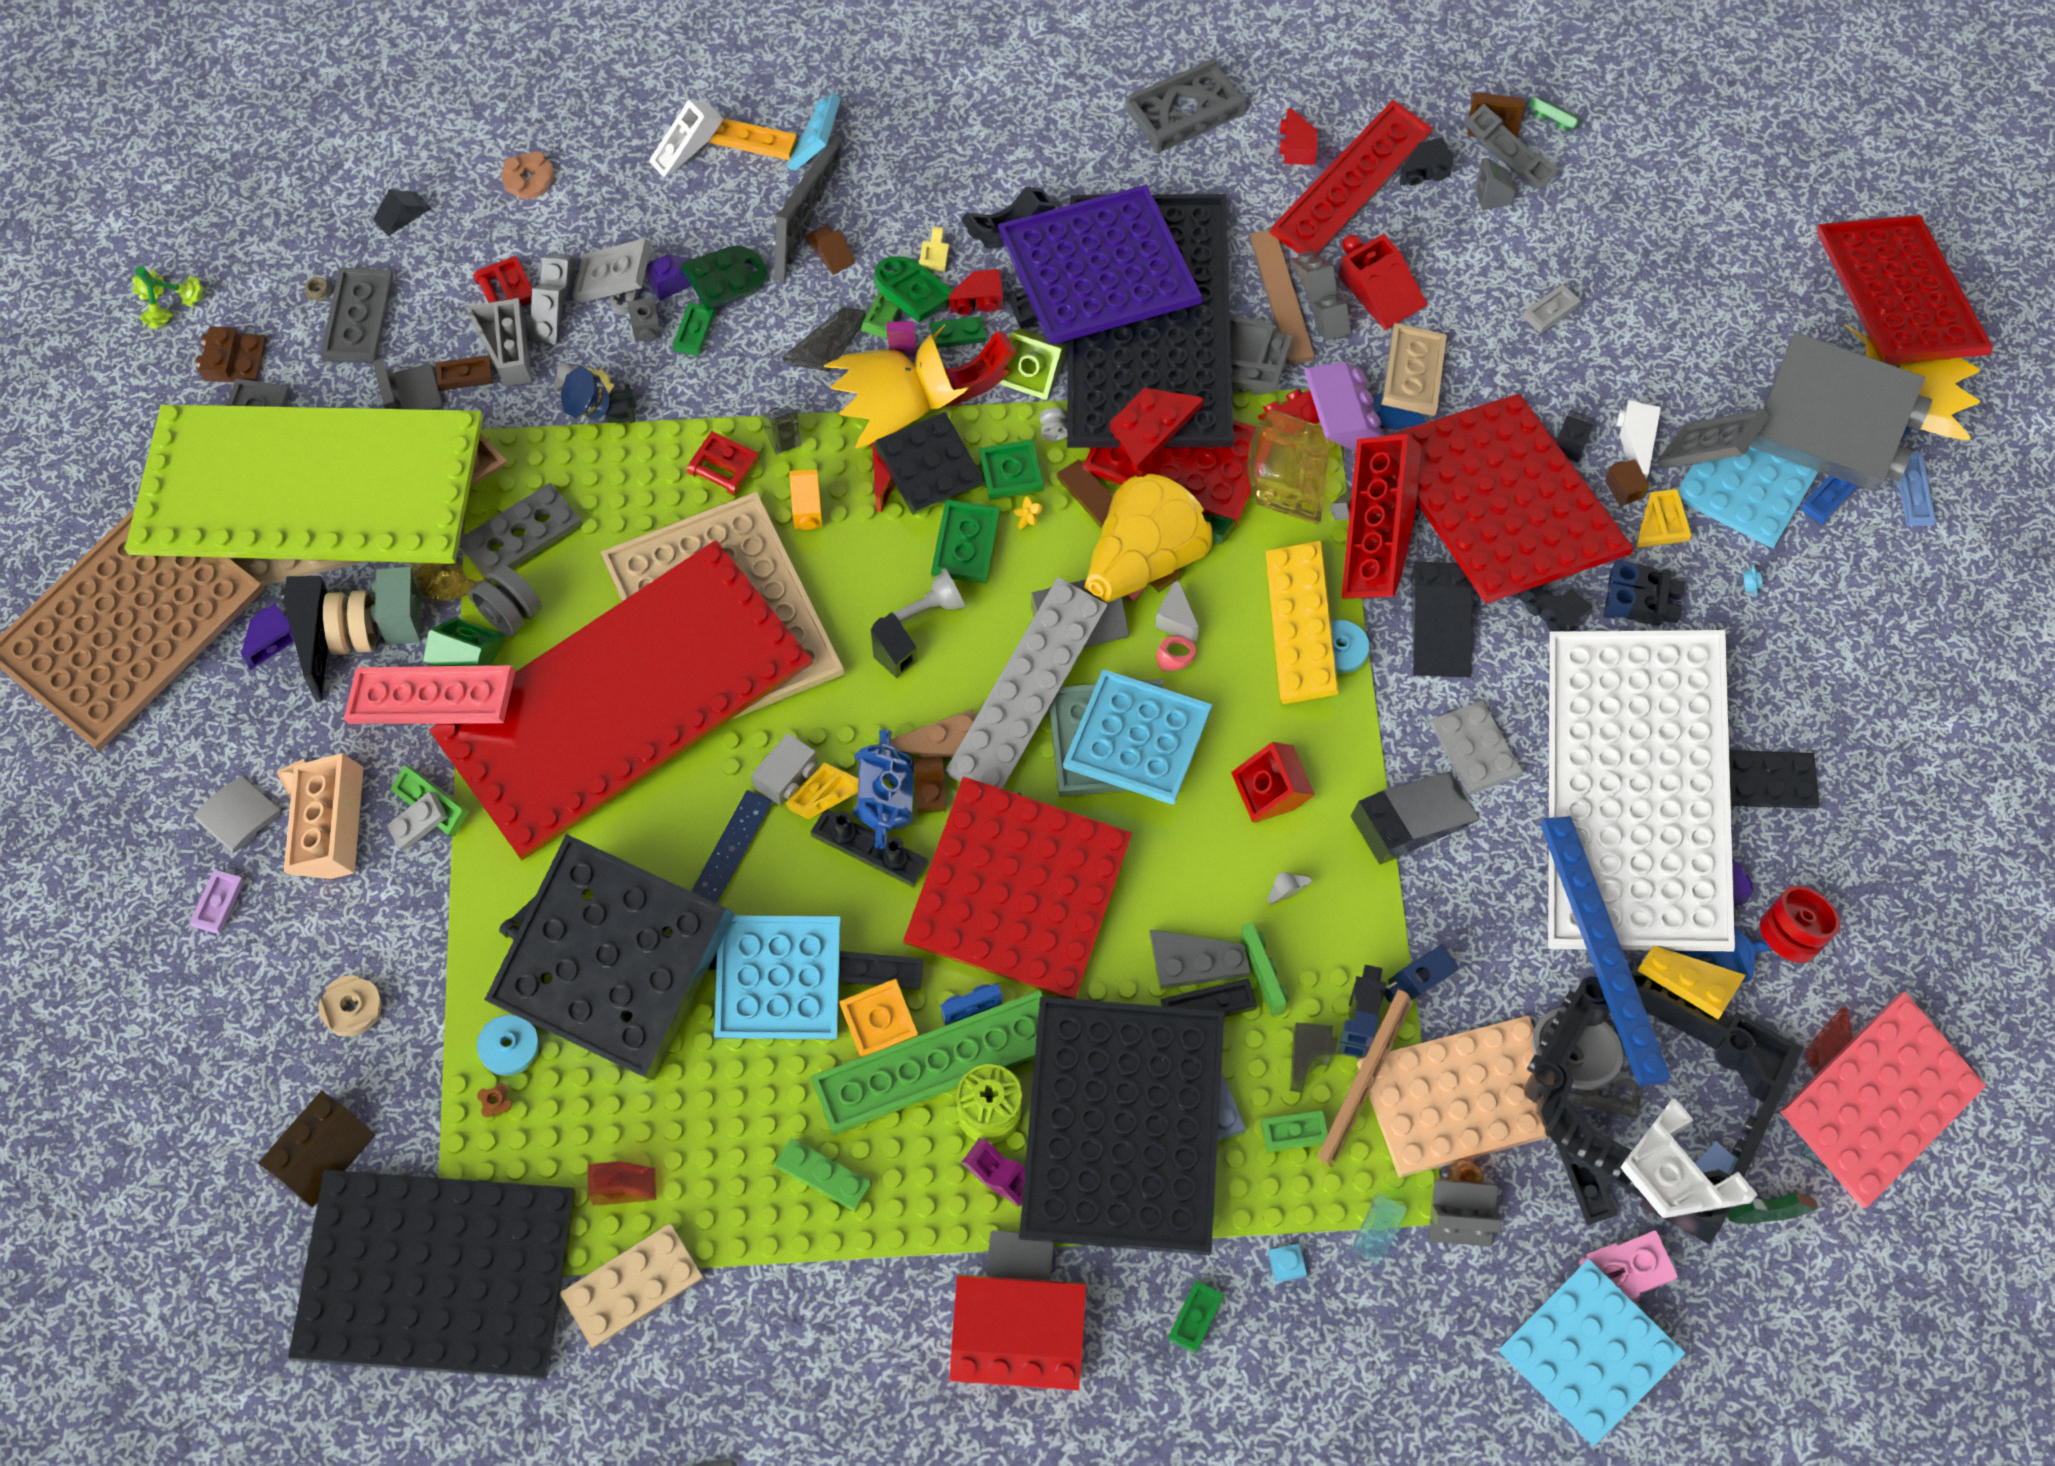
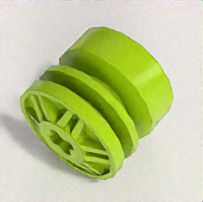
M985 1064L974 1067L964 1074L958 1084L956 1104L960 1127L967 1136L976 1141L979 1137L984 1138L993 1144L1004 1141L1013 1135L1021 1122L1022 1091L1019 1081L1013 1073L1000 1065ZM992 1095L993 1102H986V1096Z

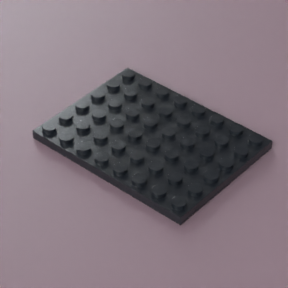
M1040 996L1019 1240L1211 1256L1225 1011Z
M324 1170L288 1359L296 1362L547 1380L575 1189L571 1187Z

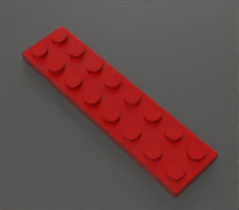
M1392 99L1275 222L1269 233L1297 254L1313 251L1319 255L1406 162L1417 144L1425 141L1431 135L1434 128Z

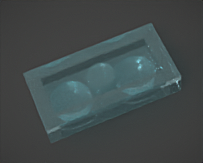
M1377 1192L1350 1250L1381 1265L1407 1207Z

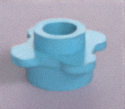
M1751 564L1752 570L1743 571L1745 592H1754L1755 597H1758L1757 589L1763 588L1761 571L1755 572V566Z

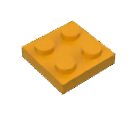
M896 979L839 1001L860 1057L919 1036Z

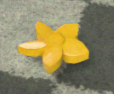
M1027 496L1023 501V508L1014 510L1015 515L1021 517L1018 523V529L1020 530L1027 523L1037 526V515L1043 507L1040 504L1034 503Z

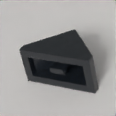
M389 189L373 221L389 237L429 211L431 207L416 192Z

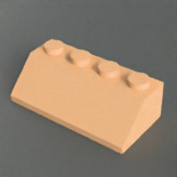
M343 753L294 765L284 872L286 874L333 879L355 873L364 767Z

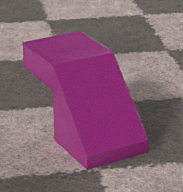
M979 1137L962 1160V1163L980 1182L1020 1207L1023 1199L1025 1168L1019 1162L1005 1159L987 1139Z

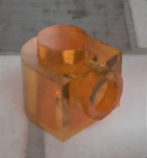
M1463 1158L1454 1161L1450 1165L1446 1180L1484 1183V1174L1481 1168L1472 1160Z

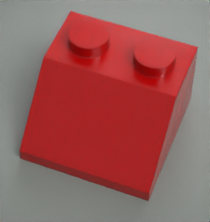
M1271 742L1231 772L1251 821L1255 823L1294 811L1315 796L1293 745Z

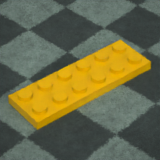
M1321 541L1266 551L1279 693L1282 704L1339 695L1324 553Z

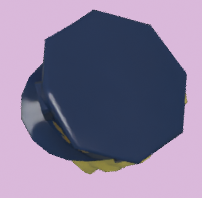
M581 365L568 373L561 390L564 413L575 419L582 415L594 420L603 417L609 408V393L614 388V384L610 383V377L603 370L586 369Z

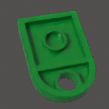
M892 256L881 260L875 268L874 284L876 288L918 323L949 305V294L953 290L915 260L902 256ZM887 269H891L896 272H889L887 271Z

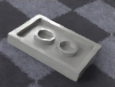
M644 238L583 254L572 298L578 303H583L642 288L651 243Z
M1483 700L1431 719L1430 725L1468 795L1521 776L1522 770Z

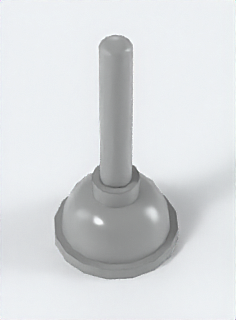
M946 567L941 569L942 573L933 580L932 591L926 593V597L894 613L900 622L931 606L936 608L940 605L947 610L957 608L962 610L966 608Z

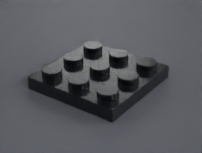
M946 412L879 438L873 444L912 515L944 503L945 500H951L977 489L985 483Z

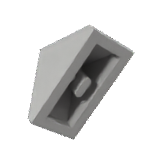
M1176 581L1173 582L1157 612L1155 628L1174 636L1184 637L1194 643L1197 642L1199 627L1180 582Z

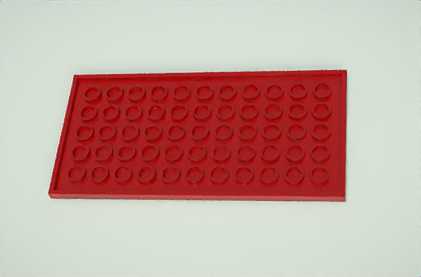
M714 540L516 671L504 723L436 724L429 729V732L518 857L523 861L812 665L813 662L811 657L718 541Z

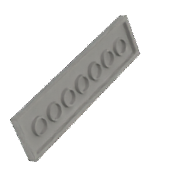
M1057 577L946 768L945 774L960 782L963 776L1000 789L1004 788L1108 604Z

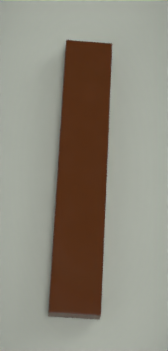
M1078 459L1059 471L1057 479L1102 529L1113 497L1090 471L1083 469V463ZM1177 569L1172 574L1152 581L1150 584L1159 593L1173 584V582L1179 580L1181 573Z

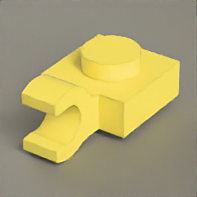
M933 226L931 242H922L919 264L927 270L946 272L949 244L943 243V227Z

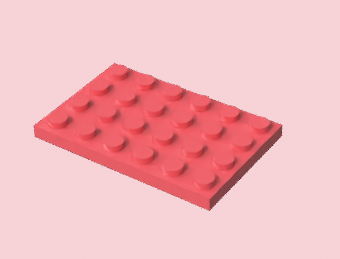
M1901 992L1779 1112L1854 1200L1864 1208L1868 1207L1986 1085L1906 992Z

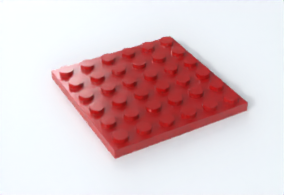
M963 776L903 943L1066 999H1076L1132 832Z

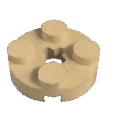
M354 975L343 976L332 981L326 987V993L322 999L320 998L318 1004L319 1015L328 1029L338 1036H356L366 1032L378 1022L382 1009V999L375 985L369 980L366 981ZM348 1000L358 1003L355 1010L351 1012L348 1010L343 1011V1008L347 1006L346 1002Z

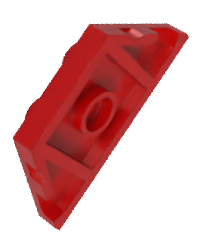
M1144 388L1110 421V430L1114 437L1120 441L1121 449L1124 454H1128L1132 461V467L1136 472L1203 407V398Z

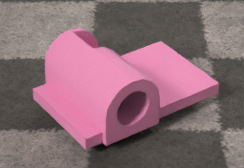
M1656 1230L1620 1245L1614 1243L1586 1254V1258L1579 1261L1580 1266H1582L1590 1259L1609 1279L1613 1278L1611 1281L1634 1303L1640 1300L1641 1293L1678 1279Z

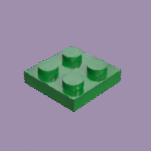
M1033 439L979 448V458L989 500L1043 491V481Z

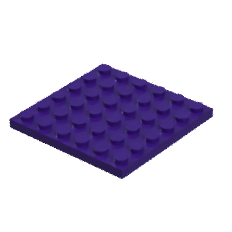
M1147 184L998 224L1000 237L1048 344H1057L1202 303V295Z

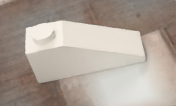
M688 100L649 162L664 178L669 176L711 139L723 118L708 102Z
M1628 400L1625 411H1619L1616 426L1621 427L1619 436L1628 461L1634 459L1647 480L1661 407Z

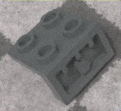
M383 359L372 361L385 409L441 410L443 408L431 364L393 373L392 368H386Z
M991 1231L986 1276L1050 1281L1053 1242L1019 1240V1233Z

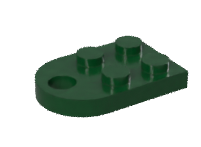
M743 246L726 247L684 261L681 266L706 310L755 294L760 290L767 276L766 266L762 258L753 250ZM745 264L754 265L757 271L748 270Z

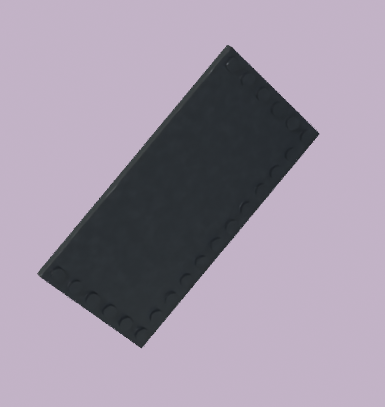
M1152 194L1202 295V303L1068 340L1067 448H1121L1120 441L1114 437L1110 430V421L1144 388L1203 398V407L1163 447H1233L1226 194ZM1070 195V205L1104 195Z

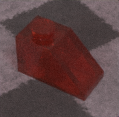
M1841 1008L1818 1033L1808 1048H1806L1805 1061L1807 1066L1812 1067L1813 1075H1817L1853 1039L1848 1008Z
M621 1161L587 1164L588 1195L593 1206L657 1200L655 1168Z

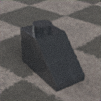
M1570 410L1564 421L1556 444H1558L1568 459L1579 462L1596 419Z

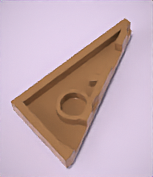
M970 709L891 739V746L905 754H920V758L942 756L943 759L947 757L953 758L976 717L973 710Z

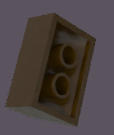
M321 1090L258 1164L268 1176L313 1209L318 1203L324 1170L346 1171L375 1137V1134L347 1108Z

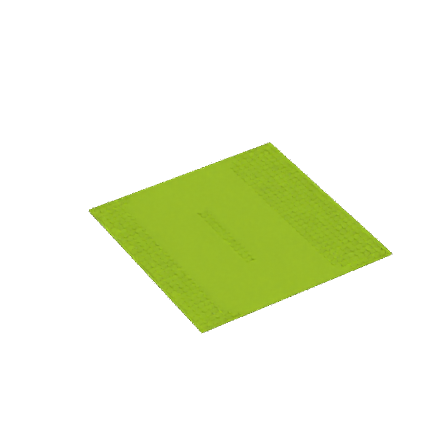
M1310 388L1301 389L1302 392L1310 390ZM1297 389L1276 390L1258 395H1252L1251 391L1232 392L1233 419L1270 432L1265 420L1259 421L1257 416L1265 412L1264 406L1278 400L1279 404L1287 400L1285 395ZM1067 400L942 406L938 409H930L919 419L901 428L904 429L946 412L983 479L984 475L979 458V448L1033 439L1043 481V491L989 500L986 484L984 483L983 486L951 499L952 501L1000 507V517L987 584L953 580L966 608L962 610L961 608L947 610L940 605L936 608L931 606L900 622L917 647L918 661L898 678L893 676L873 657L871 628L879 618H885L889 613H895L926 597V593L932 591V583L936 577H931V569L945 502L912 515L895 485L883 511L879 512L876 510L872 447L868 444L855 448L860 435L870 419L843 416L839 412L637 421L634 423L481 429V434L507 460V464L470 488L465 511L464 535L550 482L578 515L583 525L512 569L534 590L541 601L542 609L532 619L523 618V627L513 637L506 635V639L491 666L510 665L516 672L622 602L602 559L601 551L757 492L844 669V675L726 722L523 861L518 857L455 768L454 799L468 809L469 813L457 834L452 836L438 1178L574 1188L576 1192L563 1277L589 1275L669 1223L673 1226L698 1269L989 1252L991 1231L1020 1233L1022 1204L1020 1207L1014 1205L980 1182L962 1163V1160L976 1143V1140L967 1136L960 1127L956 1104L957 1088L832 1136L810 1076L861 1058L840 1004L838 1040L714 1038L716 972L707 971L655 1080L644 1078L534 1024L532 1026L536 1029L540 1042L536 1059L521 1073L512 1076L497 1075L481 1062L477 1051V1041L483 1027L491 1020L503 1015H514L484 1000L513 942L510 937L506 938L499 932V928L504 921L512 918L536 896L566 834L686 890L692 891L745 792L749 790L766 797L754 788L751 774L788 733L816 751L817 769L825 762L859 778L860 759H855V754L861 748L869 745H878L880 730L887 729V732L890 730L892 732L891 739L970 709L973 710L975 717H977L1034 618L1031 610V592L1051 588L1057 577L1068 583L1086 580L1094 548L1099 542L1102 529L1057 479V473L1079 459L1084 464L1091 448H1067V437L1059 441H1048L1041 436L1043 425L1040 422V414L1042 411L1049 408H1060L1067 413ZM1321 422L1281 443L1276 444L1275 442L1237 527L1235 526V529L1223 544L1212 542L1211 550L1204 558L1178 569L1181 573V578L1177 581L1180 582L1199 627L1197 642L1193 643L1196 647V657L1192 663L1183 669L1174 671L1159 669L1156 660L1158 646L1165 638L1174 635L1155 628L1156 615L1172 584L1158 593L1149 583L1134 601H1129L1122 597L1129 634L1128 638L1083 648L1062 687L1097 684L1102 669L1139 681L1162 679L1164 689L1212 704L1211 713L1175 805L1133 791L1059 797L1049 709L1003 790L1132 832L1076 999L1161 1006V998L1249 978L1257 1009L1224 1017L1221 1073L1225 1077L1245 1127V1132L1217 1142L1212 1238L1429 1226L1434 1181L1440 1179L1439 1167L1401 1178L1398 1177L1369 1095L1332 1168L1322 1164L1317 1158L1323 1144L1266 1153L1261 1128V1119L1323 1110L1327 1132L1329 1133L1359 1071L1357 1062L1361 1058L1337 1053L1346 1019L1349 1020L1351 1009L1349 1001L1356 976L1362 977L1364 965L1380 967L1383 969L1381 981L1387 982V987L1389 986L1388 979L1411 964L1397 858L1379 865L1350 817L1359 800L1387 789L1369 654L1364 665L1357 671L1337 674L1339 695L1284 705L1280 700L1266 551L1321 541L1331 621L1343 620L1354 623L1367 636L1362 599L1343 600L1341 598L1349 519L1334 520L1330 508L1331 503L1347 491L1341 445L1325 438ZM711 431L759 453V461L743 482L741 490L736 496L728 493L726 488L698 475L694 477L686 471L689 462ZM708 461L703 463V466L730 479L734 476L733 473ZM817 469L821 495L822 528H814L812 530L795 529L789 471ZM1094 476L1112 497L1121 486ZM1028 496L1034 503L1040 504L1043 507L1037 515V526L1027 523L1020 530L1018 529V523L1021 517L1015 515L1014 510L1023 508V501ZM542 514L537 517L536 521L546 522L551 516ZM517 529L514 531L513 536L521 537L526 534L527 530ZM495 543L490 546L489 550L493 552L499 551L503 548V544ZM463 552L461 619L502 633L478 611L470 599L469 590L480 580H486ZM1180 643L1170 644L1167 649L1174 657L1186 656L1190 653L1189 649ZM1337 643L1339 647H1345V644ZM1271 742L1293 745L1315 796L1294 811L1256 823L1252 822L1231 772ZM907 754L913 763V758H920V754ZM950 757L943 759L946 811L917 813L915 775L913 774L912 822L904 829L887 832V839L891 837L901 839L903 847L927 858L929 861L927 868L914 888L811 837L810 831L822 813L808 820L790 811L786 805L787 799L782 806H779L774 801L772 802L717 903L734 912V916L841 917L840 951L923 958L921 990L900 988L919 1036L945 1026L941 1017L940 1007L945 1000L955 995H961L962 997L970 994L975 988L984 984L991 986L998 983L1002 993V1004L1037 991H1041L1043 997L1063 998L903 943L961 783L945 774V770L952 760ZM807 778L799 785V788L808 780ZM883 779L884 785L889 789H893L889 780ZM858 793L829 808V810L835 813L839 811L849 813L851 821L876 832L852 814V810L858 804ZM1287 872L1292 875L1309 876L1312 883L1301 888L1294 896L1288 899H1281L1272 905L1268 903L1267 898L1279 873ZM592 890L586 892V901L593 897ZM1253 922L1256 931H1261L1265 938L1266 948L1264 950L1268 958H1273L1277 968L1276 979L1279 985H1284L1289 1000L1286 1002L1284 1014L1272 1017L1249 960V977L1160 990L1150 940V930L1242 944L1239 938L1241 926ZM667 928L665 930V936L673 935V933L670 932L671 928ZM551 973L544 977L545 984H548L552 981ZM839 983V1001L876 986ZM1385 995L1380 1006L1375 1036L1391 1005ZM1416 999L1412 1001V1005L1390 1051L1422 1043ZM630 1011L624 1015V1021L629 1022L632 1019ZM512 1040L504 1041L502 1046H510L512 1044ZM1035 1059L1007 1069L1017 1078L1021 1087V1122L1013 1135L1004 1141L992 1144L1005 1159L1019 1162L1024 1168L1026 1164ZM499 1083L505 1084L508 1088L507 1098L512 1103L511 1109L498 1116L484 1117L481 1113L483 1108L482 1102L477 1098L478 1092L483 1088L487 1090L495 1088ZM992 1095L986 1096V1102H993ZM493 1098L492 1103H496L497 1098ZM790 1138L871 1181L872 1187L856 1212L775 1168L774 1163ZM1053 1243V1248H1057V1247H1074V1246H1089V1245Z

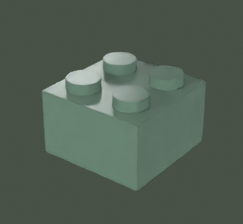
M411 567L376 569V580H373L371 583L372 595L375 598V605H371V618L373 622H377L378 635L383 636L386 645L421 643V592Z

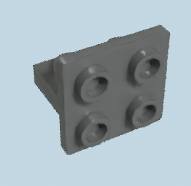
M1436 1179L1433 1188L1428 1233L1429 1240L1439 1243L1491 1246L1493 1232L1500 1233L1502 1221L1496 1212L1497 1185L1493 1183Z

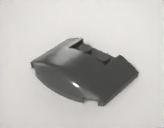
M1230 317L1232 388L1250 390L1252 395L1276 391L1293 342V336L1289 333L1287 337L1278 332L1277 326L1264 321Z

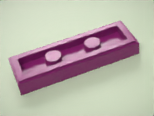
M887 322L889 349L901 351L907 357H916L917 346L914 322Z

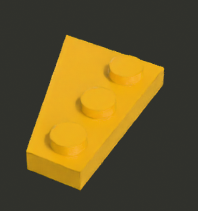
M1653 945L1637 970L1718 1020L1746 976Z

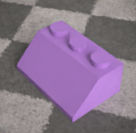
M1340 362L1304 370L1325 438L1356 452L1357 439L1383 436L1380 428L1381 421L1375 413L1372 404L1374 400L1365 383L1366 376L1361 368L1347 362Z

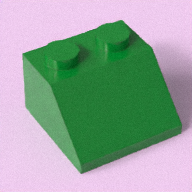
M454 617L429 630L423 662L433 666H491L506 639V635Z

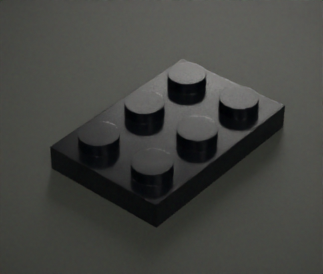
M1729 750L1731 806L1818 809L1820 806L1814 753Z

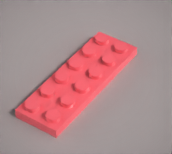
M510 665L356 667L344 720L348 724L504 723L515 670Z

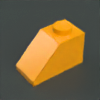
M817 469L789 471L794 528L803 530L822 528L821 495Z

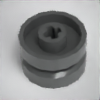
M498 563L488 572V582L480 580L469 590L468 594L478 611L495 628L505 635L513 637L523 627V618L532 619L542 609V604L534 590L519 574L510 567Z

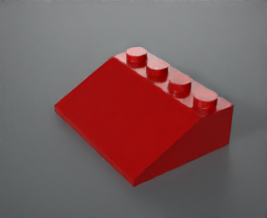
M957 1274L949 1381L1080 1391L1086 1283Z

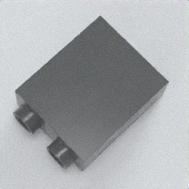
M1795 332L1763 408L1770 417L1764 424L1762 432L1753 439L1749 447L1876 492L1886 478L1899 482L1909 462L1912 450L1899 446L1906 426L1919 431L1929 411L1932 399L1919 395L1925 377Z

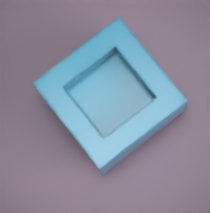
M1299 1244L1268 1250L1275 1283L1306 1277L1307 1272Z

